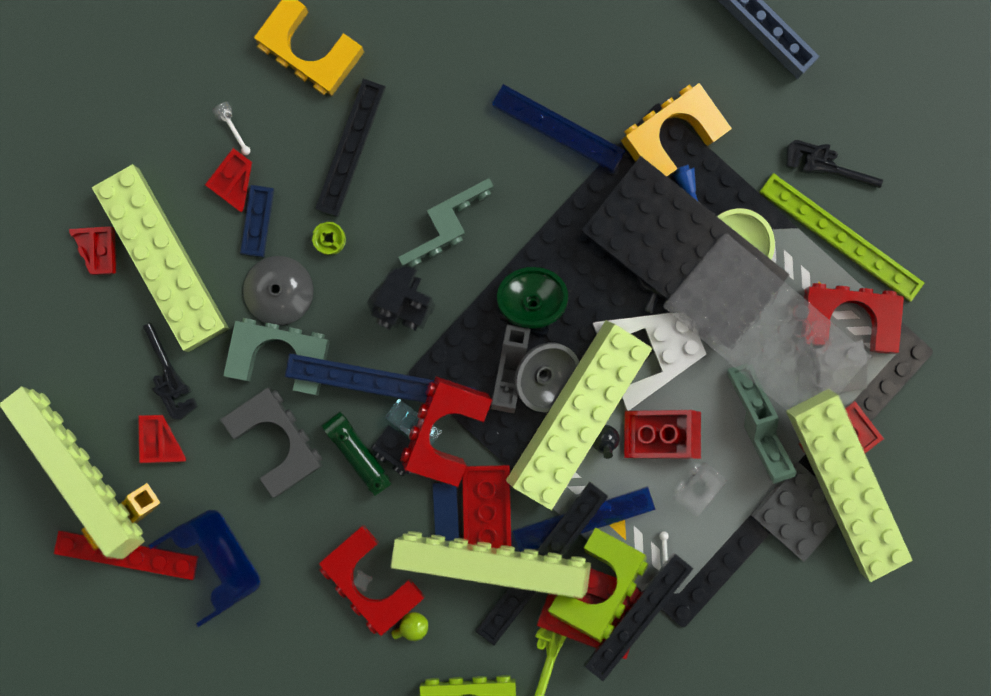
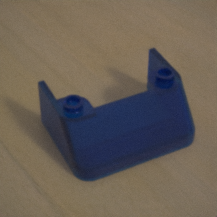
M207 510L148 545L150 549H153L170 539H173L180 548H189L198 543L218 575L222 584L211 593V602L216 611L196 623L198 627L258 590L261 585L259 573L225 518L217 510Z

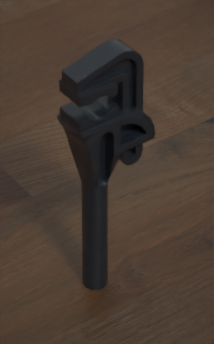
M795 140L787 147L786 167L795 170L799 164V158L802 157L803 153L810 155L805 157L806 163L801 172L806 174L837 175L878 188L882 186L883 179L837 166L833 160L838 157V153L830 150L829 144L817 146Z
M148 323L143 328L163 368V375H156L153 378L156 387L152 388V390L162 398L171 418L183 419L196 409L198 405L195 399L191 398L184 403H177L178 407L176 406L174 399L180 398L182 394L191 393L190 387L184 383L171 365L152 323Z

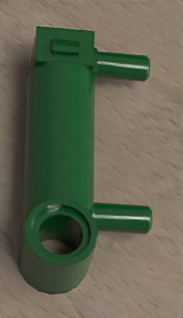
M341 411L321 425L325 433L336 444L374 496H377L392 484L388 474L384 473L383 468Z

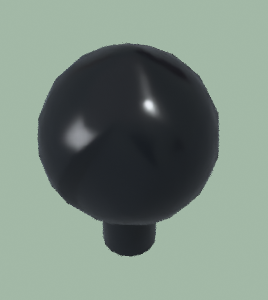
M605 425L593 443V447L600 453H603L604 458H612V451L619 445V433L614 427Z

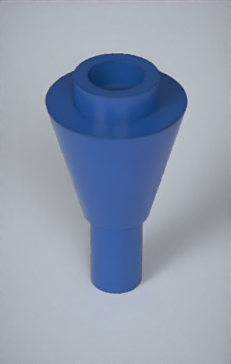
M684 165L675 170L676 173L672 175L679 187L698 201L695 193L694 167L689 168V165Z

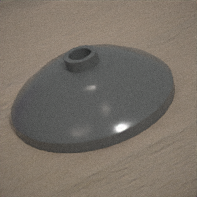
M272 256L259 261L247 274L243 287L246 306L253 316L264 323H272L279 326L288 325L299 320L309 309L314 293L313 282L308 271L296 260L285 256ZM279 285L280 291L276 294L273 293V286Z
M552 342L540 344L531 349L520 361L515 375V388L520 400L532 410L549 412L579 364L575 353L562 344Z

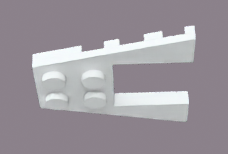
M683 312L609 320V322L616 324L630 334L645 329L662 371L630 384L622 397L627 411L706 355L693 320ZM605 321L592 323L596 334Z

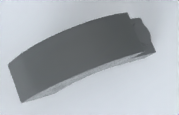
M507 325L491 405L493 410L515 413L518 397L515 388V375L520 361L526 355L530 329Z

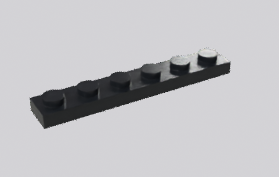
M363 78L316 205V210L337 218L339 217L386 89L384 85Z
M673 552L614 626L609 638L604 639L585 662L584 667L604 682L694 568Z

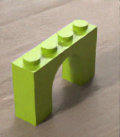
M595 527L584 550L585 553L607 564L614 570L617 575L615 592L607 601L594 605L583 603L572 596L558 594L549 609V613L601 643L603 638H609L614 628L611 625L614 618L621 616L625 608L623 602L626 596H632L637 586L634 582L638 575L642 576L648 563L646 562V554Z
M510 675L496 676V680H487L486 676H476L472 678L473 681H463L462 677L449 678V682H439L438 678L425 679V683H421L420 696H461L465 694L477 696H516L515 679L510 678Z

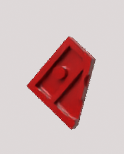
M233 148L205 186L242 213L252 162Z
M114 227L69 229V233L74 237L79 247L77 249L81 257L85 259V265L91 275L116 274Z
M163 415L139 416V463L186 461V457Z

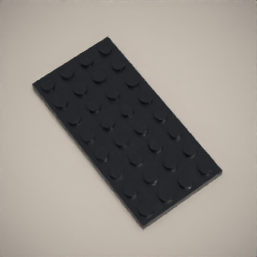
M642 156L638 158L581 230L582 233L728 349H732L790 275Z

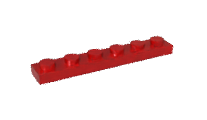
M63 530L58 531L54 550L56 555L189 580L195 579L199 558L196 555L143 545L137 547L123 559L106 557L100 548L93 549L84 534Z

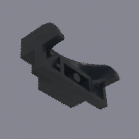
M399 267L392 270L369 297L367 304L371 316L377 319L375 322L377 325L391 330L392 326L398 328L402 321L401 324L414 331L417 328H424L429 315L434 310L435 304L431 297L417 291L422 280L421 278L414 277L417 269Z

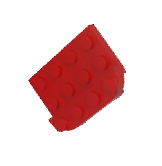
M590 568L586 594L583 598H574L586 604L603 603L615 592L617 578ZM637 587L631 597L626 596L623 602L625 605L624 611L619 618H614L612 626L617 624L641 594ZM548 593L536 626L597 649L601 644L600 642L550 615L549 609L558 594ZM628 650V652L624 655V657H623L622 659H624V660L627 659L629 650Z

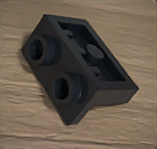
M388 425L377 442L371 447L375 451L373 455L382 462L390 461L394 464L392 469L402 476L405 473L408 475L412 474V472L404 469L401 461L402 452L405 447L408 448L411 440Z

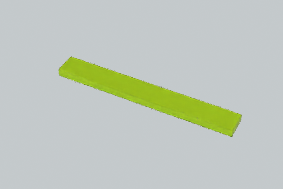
M773 173L759 191L762 196L891 290L897 292L900 296H904V299L908 302L914 299L925 284Z

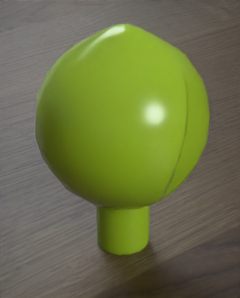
M408 613L402 618L399 628L392 631V636L394 639L404 637L409 641H419L427 634L428 620L420 613Z

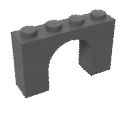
M266 388L220 420L233 439L240 438L259 424L265 422L278 424L286 431L290 440V450L287 458L282 464L260 478L272 498H275L322 467L323 465L320 461L323 458L316 448L311 449L307 443L310 439L303 428L299 430L294 422L297 419L290 409L285 410L281 404L284 400L276 389L273 391L271 388Z

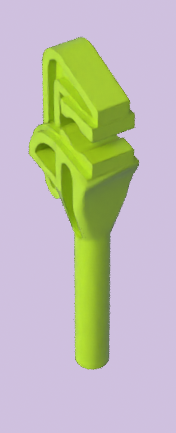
M540 628L534 637L538 638V649L543 650L546 647L547 657L534 696L545 695L556 657L567 638Z

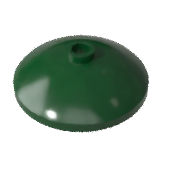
M526 267L512 272L501 282L497 292V303L502 315L511 323L525 328H539L555 322L562 316L568 304V290L564 281L554 272L540 267Z

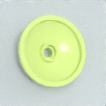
M731 209L717 216L772 260L775 250V238L769 223L761 215L748 209Z

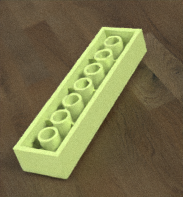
M132 164L93 186L94 193L183 351L190 352L229 330L140 169Z
M606 320L506 481L514 489L552 510L653 348L616 324Z
M21 386L0 403V407L106 557L125 558L145 542L141 536L143 531L135 522L132 523L128 518V515H130L129 511L123 504H118L114 498L116 496L114 490L109 485L103 483L101 480L103 477L102 473L95 466H91L88 461L90 459L89 455L83 448H79L76 445L75 441L77 439L69 429L66 430L62 425L64 420L56 411L53 412L49 407L51 402L43 393H37L34 389L29 390Z
M827 389L786 410L860 573L869 582H872L913 561L839 395Z
M408 531V534H403V536L396 538L394 542L391 568L578 598H583L588 590L591 563L585 562L586 558L572 556L571 559H563L562 555L558 553H548V555L544 556L538 555L537 550L524 549V552L515 551V547L501 545L500 548H492L491 543L477 542V544L473 545L468 544V540L454 538V541H446L445 536L431 535V537H422L421 532Z

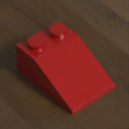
M695 410L625 411L624 458L701 459V412Z

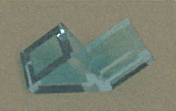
M400 399L396 401L385 416L388 421L408 436L412 427L417 426L419 421L418 412ZM435 425L432 426L430 431L431 445L442 432Z

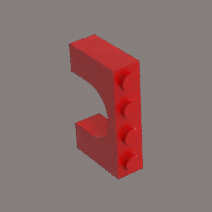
M812 283V287H807L804 293L800 344L820 347L827 346L832 313L840 304L854 303L865 309L871 319L870 352L899 353L904 296H897L895 291H882V294L873 293V289L859 288L858 292L850 291L848 286H836L835 289L826 288V284Z
M436 376L434 382H430L427 387V400L419 408V421L417 426H413L410 431L409 439L411 441L408 448H404L401 461L406 471L458 487L467 465L463 458L441 452L430 444L431 428L439 418L452 413L465 415L484 422L492 399L487 393Z
M363 525L319 563L322 567L320 572L327 580L332 579L336 583L335 589L343 598L348 597L353 603L350 605L353 611L358 616L363 615L368 621L366 625L373 634L378 632L382 636L425 598V595L411 579H408L395 592L383 599H371L359 592L353 577L355 566L364 555L379 543L366 526Z

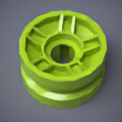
M334 222L320 223L314 229L312 241L319 252L324 255H335L344 248L346 236L339 225ZM329 234L333 235L334 241L332 243L325 241V237Z

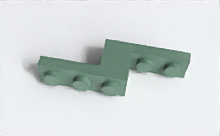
M490 178L427 210L439 236L399 256L398 258L403 267L414 268L422 263V258L428 255L430 258L435 257L443 252L441 248L449 244L453 247L463 242L462 237L466 235L454 210L463 211L471 206V201L477 198L481 201L491 196L494 186Z
M745 363L729 368L727 375L746 410L744 428L773 484L795 477L796 470L776 434L779 417L751 364Z

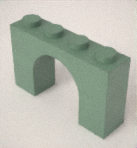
M243 318L242 322L235 321L223 376L250 382L255 357L259 349L271 341H285L294 348L297 355L322 360L327 358L330 341L324 339V334L311 332V336L303 335L300 329L288 327V331L279 330V325L265 323L264 327L256 325V320ZM295 379L293 391L319 396L321 383Z

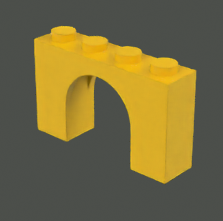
M281 0L255 35L254 39L258 44L257 48L266 55L271 53L276 56L275 61L287 69L290 66L295 70L294 74L302 81L306 82L307 79L314 84L313 88L322 95L327 93L333 96L363 55V47L343 33L331 51L322 59L305 61L296 57L291 51V38L309 12L306 6L298 0Z
M700 83L693 88L689 84L678 92L681 95L678 99L674 101L671 97L660 105L662 107L660 112L656 114L653 110L642 118L644 121L642 125L638 127L634 124L624 131L626 136L620 141L635 162L642 156L666 176L677 169L663 149L659 139L661 125L666 119L681 118L693 126L707 146L732 129Z

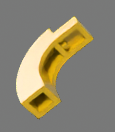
M148 483L127 495L121 504L129 511L130 515H128L130 521L138 523L156 509L160 501ZM84 527L81 531L94 550L99 548Z

